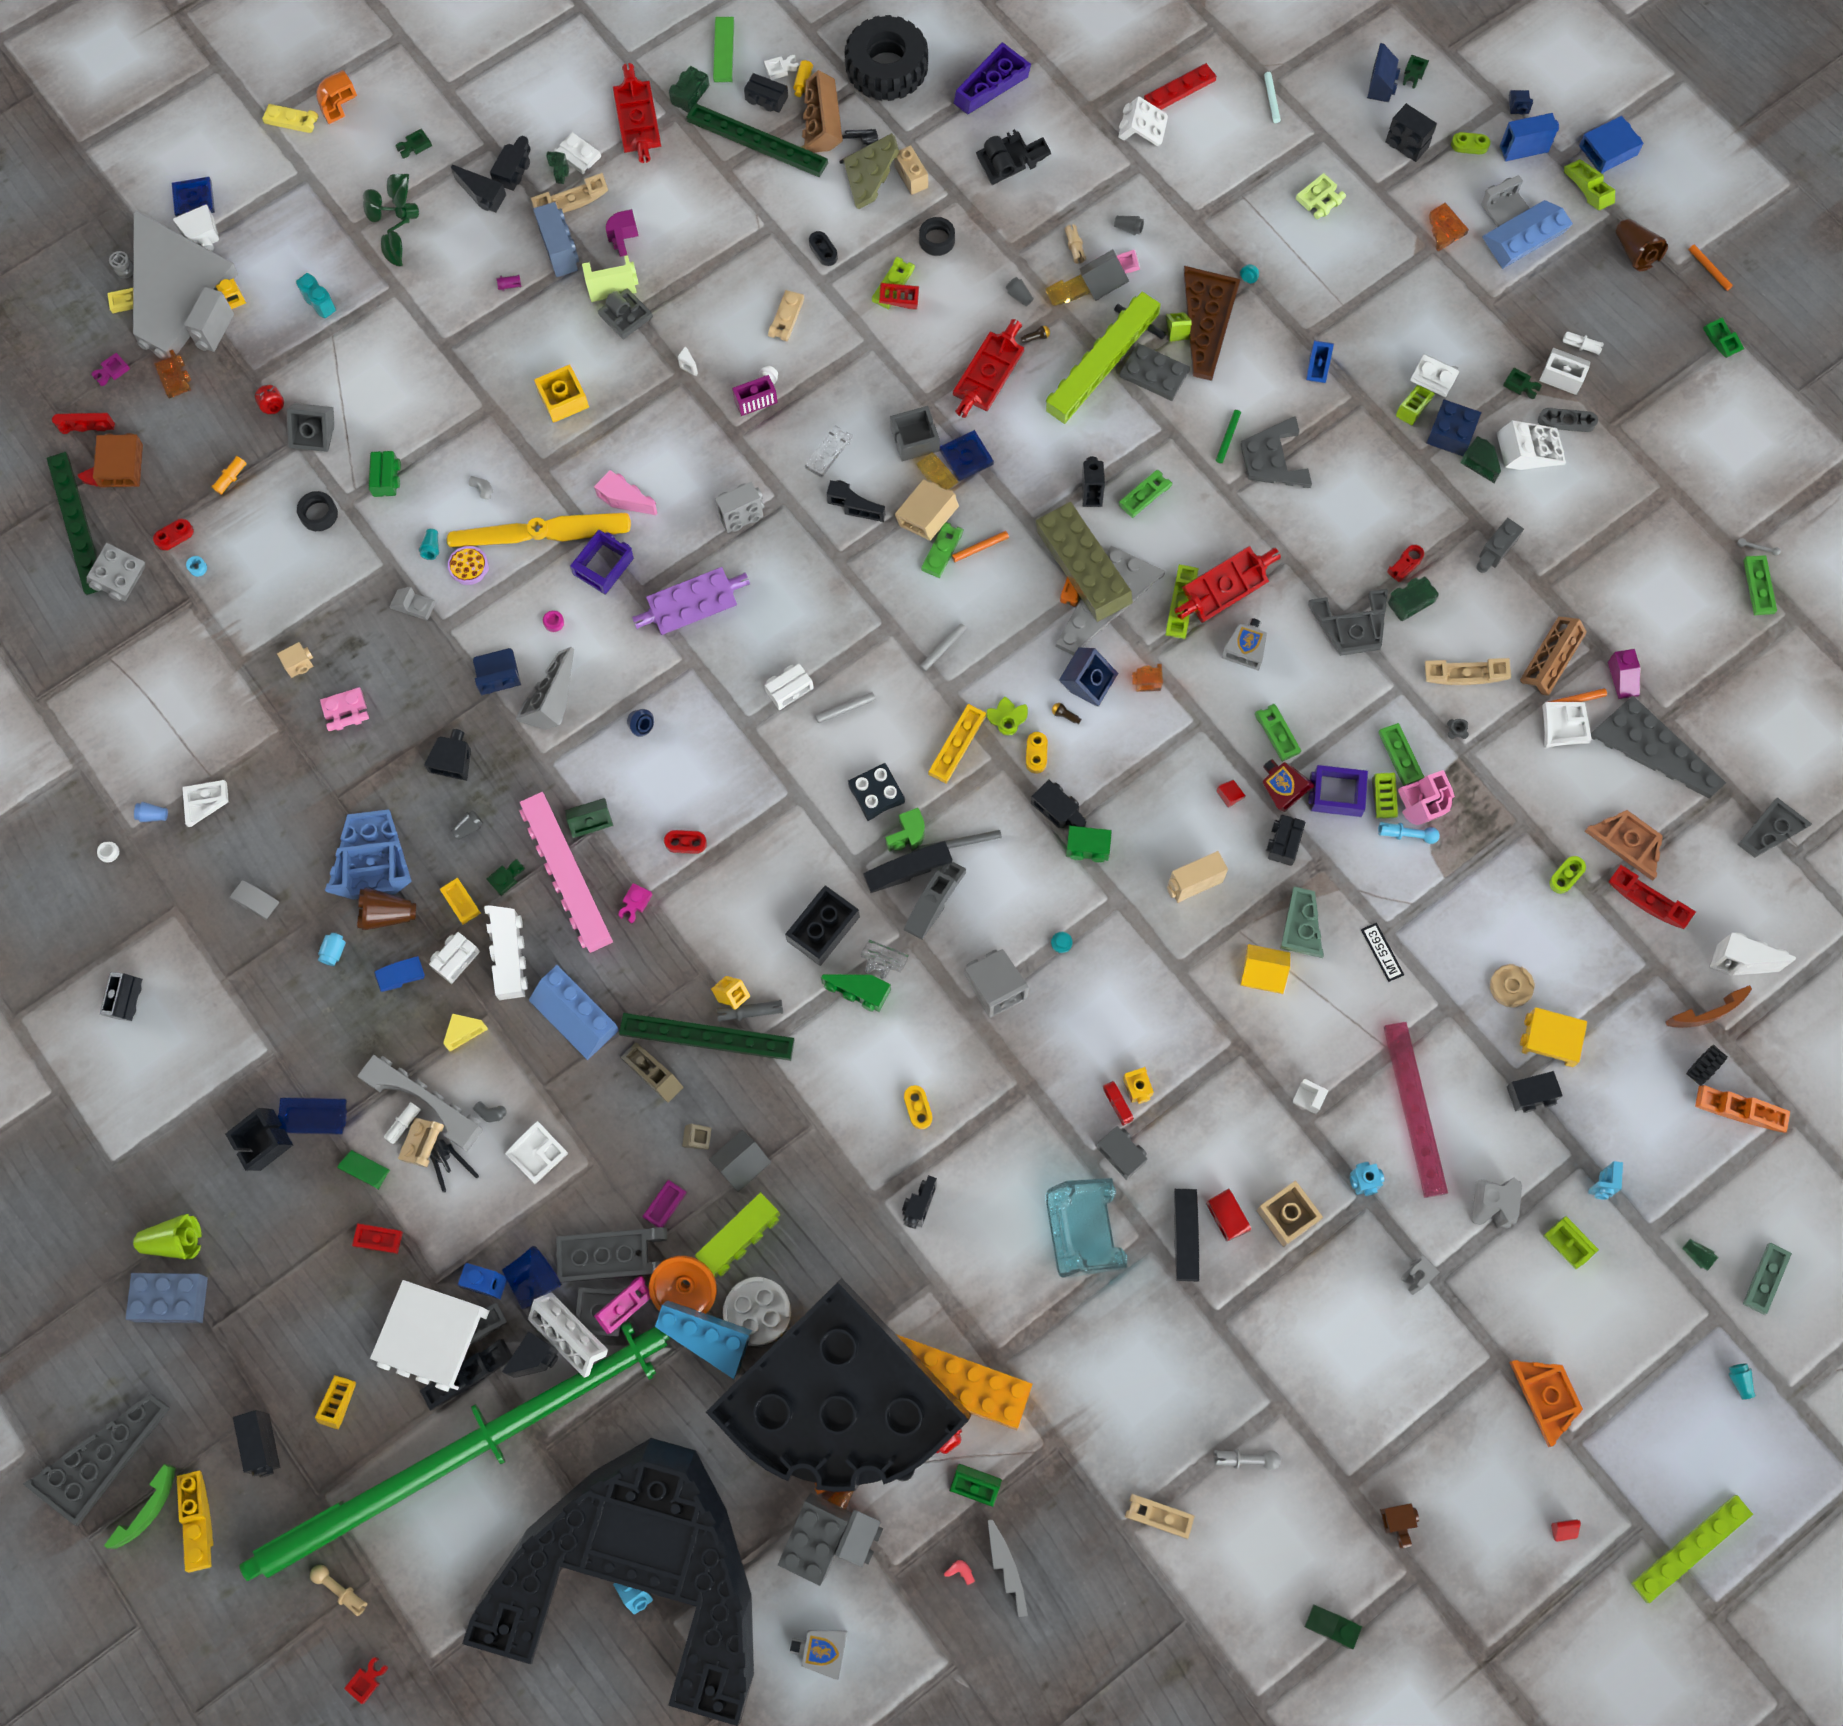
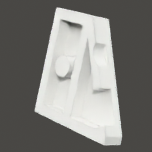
M225 780L183 787L185 824L188 827H192L229 802L227 782Z

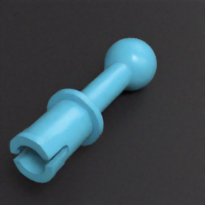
M1380 822L1378 826L1379 836L1396 837L1397 840H1400L1402 836L1422 838L1426 843L1434 844L1440 837L1439 831L1434 827L1418 830L1404 828L1403 823H1398L1397 825Z

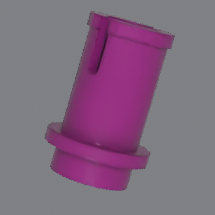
M501 275L500 278H496L498 290L505 291L504 289L522 287L520 275L502 277Z

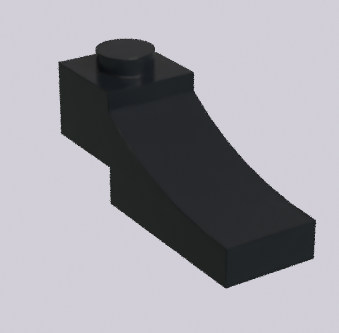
M830 480L826 494L827 504L844 507L845 515L884 522L886 516L884 505L862 498L850 489V484L844 481Z

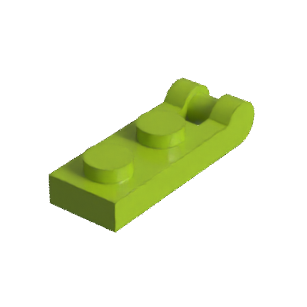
M896 257L892 267L881 283L905 285L914 271L915 264L906 263L902 258ZM899 269L904 270L903 273H900V272H898V271H899ZM879 285L872 296V302L889 309L891 305L879 303ZM887 289L885 291V298H889V290ZM893 291V298L896 299L897 292Z

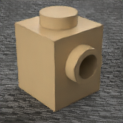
M300 642L277 653L291 678L298 674H304L314 667L310 661L313 658L308 647L303 648Z

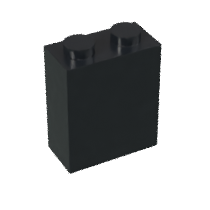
M253 1410L234 1416L233 1422L243 1472L252 1474V1476H259L260 1478L274 1474L273 1470L281 1467L270 1414Z

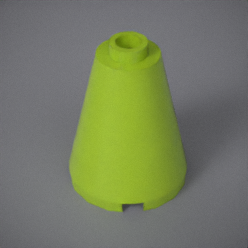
M183 1214L139 1231L133 1240V1245L140 1254L186 1260L193 1259L200 1251L201 1245H198V1238L202 1237V1232L196 1217Z

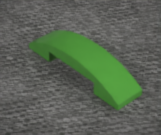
M167 1464L162 1466L149 1484L156 1489L154 1494L129 1527L123 1525L117 1527L104 1546L106 1548L117 1549L129 1543L152 1523L164 1506L171 1491L176 1469L174 1466Z

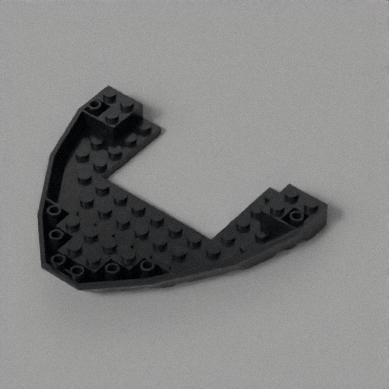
M650 1438L593 1471L525 1531L482 1594L470 1618L462 1644L532 1664L561 1567L696 1606L668 1706L738 1726L742 1720L754 1677L752 1593L730 1518L697 1451Z

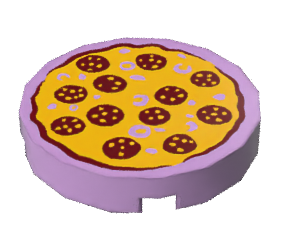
M464 546L451 554L448 560V570L451 577L460 584L473 585L480 582L483 576L487 574L489 562L485 553L480 548Z

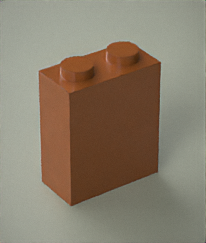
M131 433L124 435H97L93 478L99 487H140L143 444L138 435Z

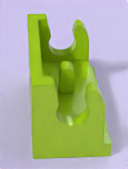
M1567 1216L1560 1219L1543 1235L1575 1269L1584 1265L1599 1251Z

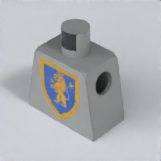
M1251 618L1248 626L1239 624L1227 643L1222 658L1259 671L1267 636L1266 632L1259 630L1262 624L1261 621Z
M808 1631L806 1640L792 1638L790 1653L803 1655L802 1667L838 1680L847 1631Z

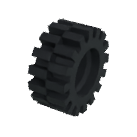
M1712 1045L1696 1060L1686 1074L1701 1086L1716 1073L1728 1056L1715 1045Z

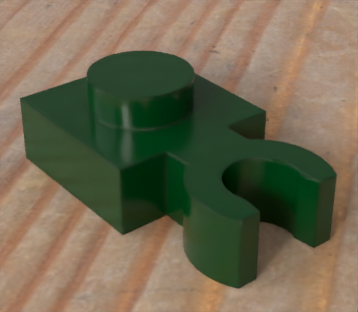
M1411 55L1405 68L1404 74L1406 75L1403 85L1405 86L1407 81H1412V88L1414 89L1417 86L1418 79L1422 80L1429 60Z
M422 128L406 136V142H399L395 145L397 151H401L400 154L403 159L407 158L413 151L417 155L432 146L431 141Z
M1513 368L1503 384L1504 387L1519 395L1523 391L1526 392V395L1531 399H1535L1537 395L1532 389L1540 391L1542 387L1538 382H1530L1531 376L1516 368Z

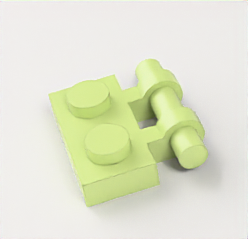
M1323 173L1298 193L1296 200L1308 211L1315 207L1317 211L1313 215L1316 219H1319L1329 214L1333 207L1339 206L1346 195L1343 191L1338 194L1334 192L1337 184ZM1327 197L1329 201L1325 204L1322 200Z

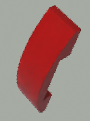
M1622 865L1618 867L1609 883L1621 895L1650 915L1675 927L1686 928L1695 915V910L1679 900L1675 903L1638 880L1639 876Z

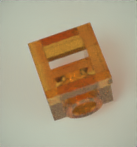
M1157 664L1156 668L1143 666L1137 668L1136 672H1132V685H1136V692L1161 691L1163 685L1162 664Z

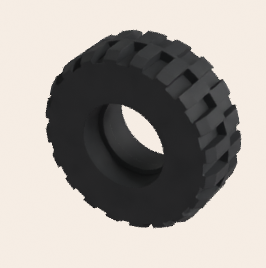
M892 15L875 16L873 19L863 21L860 26H856L846 40L844 53L848 79L850 83L854 84V88L859 92L862 91L865 96L873 97L879 101H882V99L894 101V99L906 97L909 93L912 94L917 90V86L924 82V77L928 72V44L922 31L918 27L915 28V25L909 20L907 22L902 17H892ZM881 53H894L901 57L898 61L888 64L879 63L872 59Z

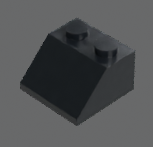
M528 1332L502 1372L517 1378L546 1371L548 1367L552 1368L557 1362L559 1351L536 1335Z

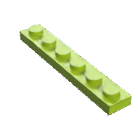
M1738 1495L1732 1496L1631 1582V1585L1646 1603H1651L1754 1514Z

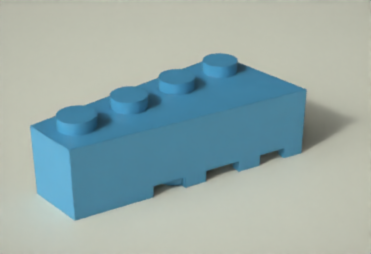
M668 1300L662 1305L655 1325L657 1329L733 1379L739 1373L753 1331Z

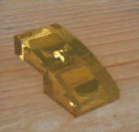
M1081 274L1065 283L1063 280H1060L1045 289L1053 306L1076 300L1091 293Z
M933 452L916 463L927 480L930 479L931 482H935L945 490L958 483L950 470Z

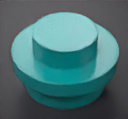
M1248 264L1241 269L1240 276L1245 282L1252 284L1258 280L1259 270L1255 265Z
M1066 932L1056 933L1051 940L1052 948L1058 953L1068 952L1073 944L1071 936Z

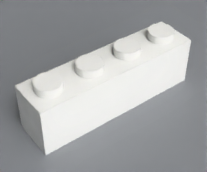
M484 906L485 914L490 917L491 924H486L487 933H489L490 940L493 941V945L489 946L492 961L496 962V965H492L495 995L499 1000L525 997L528 982L527 978L523 976V969H526L525 956H522L521 949L524 948L523 936H520L519 928H523L521 915L518 916L515 909Z

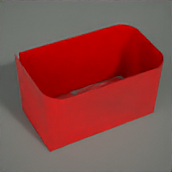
M1229 1188L1207 1201L1206 1205L1227 1242L1251 1231L1248 1220Z

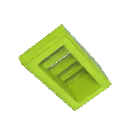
M1417 385L1399 406L1396 417L1409 425H1413L1435 393Z
M1395 773L1374 774L1372 777L1376 819L1397 818L1398 806ZM1380 790H1389L1390 792L1380 793ZM1380 799H1391V801L1381 802ZM1381 807H1392V810H1381Z

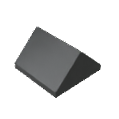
M1113 249L1079 268L1095 301L1129 282Z
M743 1130L709 1159L737 1192L771 1164V1161L756 1142Z

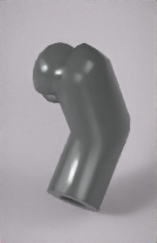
M481 1101L473 1107V1110L486 1122L500 1121L507 1113L503 1106L488 1109Z

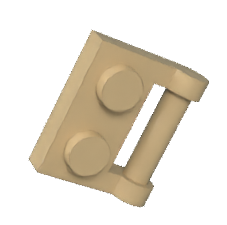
M414 1118L398 1159L427 1168L430 1162L428 1158L444 1125L435 1121Z

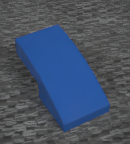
M418 956L388 965L374 972L380 992L400 988L404 983L424 979L425 976Z

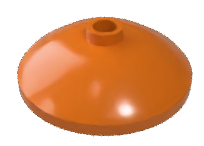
M673 1256L662 1261L653 1271L649 1282V1293L658 1311L661 1310L662 1305L668 1300L706 1314L715 1302L717 1284L711 1270L700 1260L689 1256ZM683 1280H687L690 1285H685Z

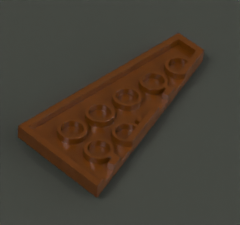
M1184 266L1187 316L1191 319L1192 324L1189 338L1193 377L1212 381L1241 279Z

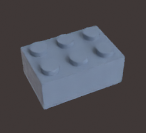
M555 202L533 208L556 278L578 271L576 263L580 261L562 209H558Z
M131 1273L125 1319L132 1322L203 1323L208 1277L201 1274Z

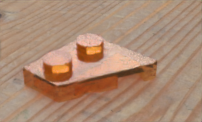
M1446 202L1430 211L1429 220L1433 226L1432 233L1436 239L1437 251L1468 234L1469 229Z

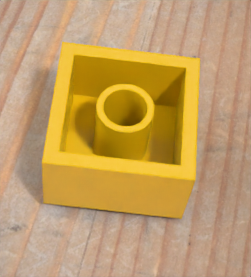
M570 364L534 379L537 391L553 423L589 408L586 395Z

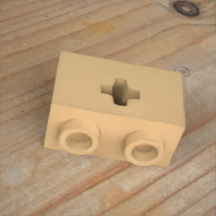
M910 145L899 150L897 158L894 159V167L910 194L913 195L927 189L928 173L912 146Z

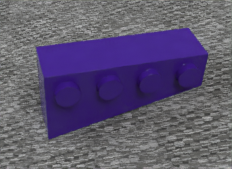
M1002 42L956 90L953 104L966 114L972 113L1027 79L1031 63Z

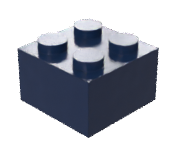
M1443 399L1426 444L1464 457L1482 412Z

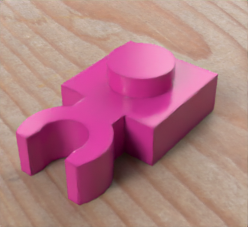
M633 883L623 899V903L627 906L619 911V917L622 919L626 913H630L631 916L628 921L632 924L636 919L635 912L637 910L643 912L653 895L652 892Z

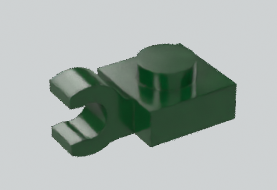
M515 859L507 870L502 865L486 879L502 896L517 883L514 877L525 868L518 859Z

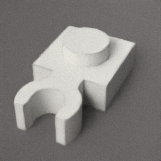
M795 55L788 56L786 60H783L782 56L764 61L765 69L771 80L788 76L789 70L794 72L799 69L798 63L792 64L796 62Z

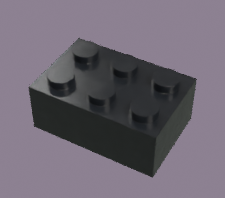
M824 885L786 932V940L821 966L860 918L859 909Z

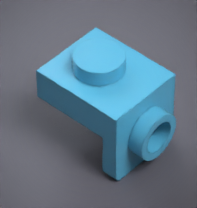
M617 1583L613 1584L624 1605L633 1614L642 1611L653 1601L648 1592Z

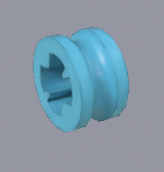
M193 556L186 562V567L193 576H202L207 571V564L199 556ZM198 563L199 568L195 569L194 565Z

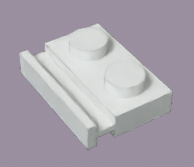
M573 132L560 144L558 149H554L556 156L581 174H584L587 168L589 169L601 158V154L597 149Z
M1423 354L1410 381L1446 397L1460 370Z

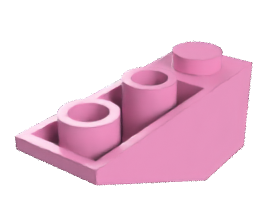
M610 470L594 486L597 496L613 508L651 515L657 514L656 502L650 496L645 497L635 485L628 484L619 473L615 474Z

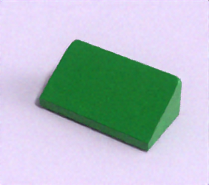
M352 1150L337 1167L341 1171L378 1190L390 1171Z
M958 1464L949 1491L993 1507L1002 1479L963 1464Z

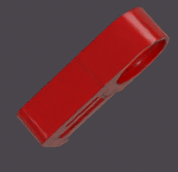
M1419 545L1409 546L1401 554L1400 559L1392 567L1389 566L1387 573L1396 581L1402 582L1421 563L1424 557L1423 548ZM1416 551L1420 558L1412 559L1409 556V552Z
M1111 1081L1103 1085V1090L1122 1126L1132 1122L1134 1117L1115 1082Z

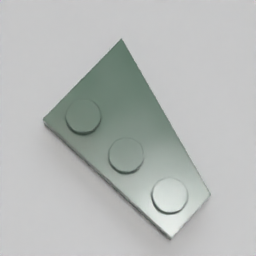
M1293 887L1280 949L1318 958L1324 957L1315 891Z

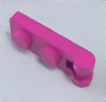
M642 1276L634 1279L627 1288L594 1315L607 1334H611L651 1299L649 1289L645 1285L646 1281ZM637 1289L641 1294L640 1297L635 1293Z

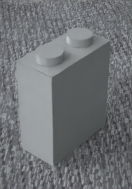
M204 287L184 326L197 348L203 351L215 352L234 313L222 292Z

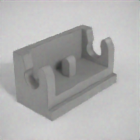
M1423 1255L1411 1264L1412 1267L1403 1274L1402 1281L1406 1280L1408 1276H1413L1415 1283L1408 1289L1413 1295L1423 1289L1440 1272Z

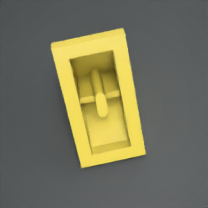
M452 1014L443 1043L449 1051H452L488 1030L482 1020Z

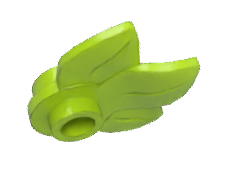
M1004 697L999 702L997 709H987L989 722L998 726L1000 733L1007 736L1016 733L1018 725L1025 722L1028 715L1026 704L1015 708L1007 697ZM1010 724L1012 727L1008 729L1004 725Z

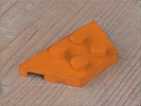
M1518 1360L1509 1362L1547 1446H1554L1562 1433L1569 1428L1574 1418H1577L1583 1410L1563 1365L1521 1362Z

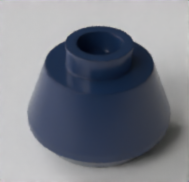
M647 709L632 711L627 718V725L631 732L638 737L647 735L654 726L653 714Z

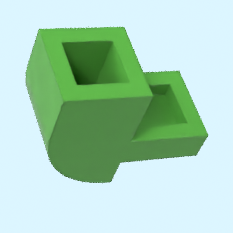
M919 808L899 815V823L903 831L885 837L886 846L889 851L902 850L907 844H909L911 851L917 849V846L922 844L925 836V823Z

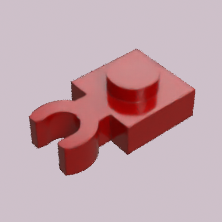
M374 1657L369 1661L367 1671L360 1668L344 1688L360 1704H364L380 1685L375 1680L376 1677L383 1675L388 1669L387 1665H384L379 1671L375 1669V1663L379 1660L378 1657Z

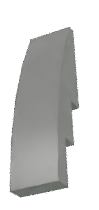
M988 1520L993 1570L1003 1569L1005 1593L1015 1592L1018 1617L1028 1616L1024 1591L1015 1562L994 1521Z

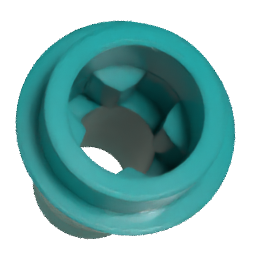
M435 529L426 530L424 539L419 547L420 555L424 559L434 560L439 555L438 531Z
M1742 1363L1729 1367L1730 1373L1728 1375L1737 1388L1741 1399L1754 1398L1756 1395L1754 1392L1752 1369L1748 1367V1364Z

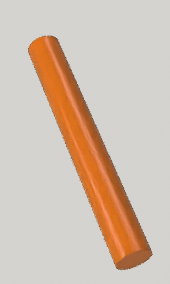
M1695 244L1688 249L1726 291L1732 288L1733 285Z
M1007 531L1001 532L951 555L954 562H957L1008 539L1009 535Z
M1603 688L1548 702H1584L1607 696V691Z

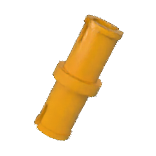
M236 456L230 465L221 471L222 475L211 487L222 495L231 482L237 480L236 476L246 466V462Z

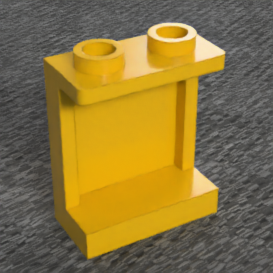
M1537 1007L1526 1014L1524 1025L1527 1026L1526 1033L1522 1034L1520 1046H1523L1522 1053L1533 1052L1565 1061V1065L1574 1067L1580 1062L1587 1021Z

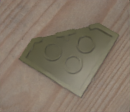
M892 133L843 159L854 203L858 209L876 200L878 196L877 191L881 183L885 182L891 170L889 167L893 159H896L899 154L896 137Z

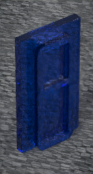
M280 1098L278 1118L282 1126L279 1128L285 1129L287 1133L343 1135L346 1124L347 1100Z

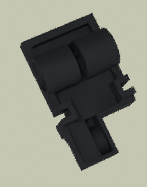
M1014 129V135L1012 136L1008 132L1007 137L1003 139L1000 136H993L986 140L984 148L977 151L976 155L991 185L1026 169V163L1031 170L1036 167L1037 162L1051 155L1044 137L1026 145L1019 131L1016 132Z

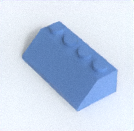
M1544 200L1483 235L1482 238L1501 268L1504 269L1564 234L1573 223L1562 207Z
M558 965L540 980L529 999L534 1007L587 1060L619 1031L617 1025Z

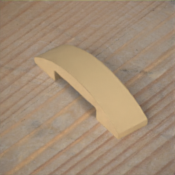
M603 173L586 178V184L552 196H550L549 192L532 197L533 207L536 208L555 202L557 208H561L563 213L581 208L600 198L608 191Z
M1510 658L1488 659L1487 662L1446 663V660L1425 661L1426 682L1445 685H1476L1511 679Z

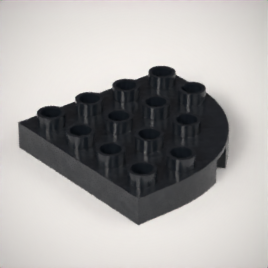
M842 1278L706 1411L724 1433L751 1460L765 1470L786 1481L795 1476L802 1480L817 1483L816 1490L833 1492L856 1491L859 1485L881 1480L884 1485L907 1475L932 1457L971 1417V1413Z

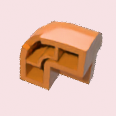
M344 70L325 78L319 84L316 91L318 104L328 124L345 117L341 104L357 96L354 86Z

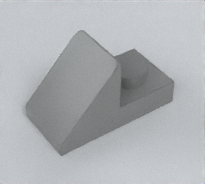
M406 587L397 590L389 607L390 609L428 620L435 602L433 599L415 594L412 587Z

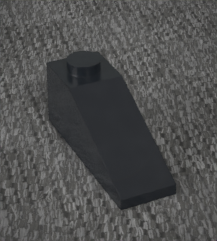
M452 164L453 176L460 186L479 207L496 213L506 197L503 183Z

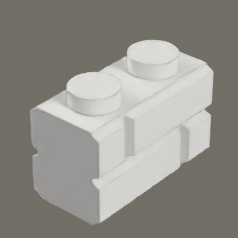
M799 663L795 666H788L783 671V674L778 677L772 676L764 685L767 695L778 710H781L814 689L811 678Z
M457 932L446 939L445 946L441 951H436L431 956L429 965L435 972L452 984L480 951L472 942Z

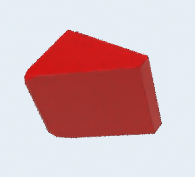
M1234 780L1221 784L1216 791L1228 808L1246 797Z
M1575 1519L1552 1523L1551 1528L1554 1540L1558 1542L1576 1539L1580 1531V1520Z

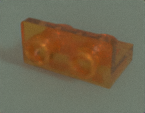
M173 349L169 351L171 354L170 358L154 363L168 398L191 390L188 383L191 381L187 370L184 371L182 368L185 366L181 355H176Z

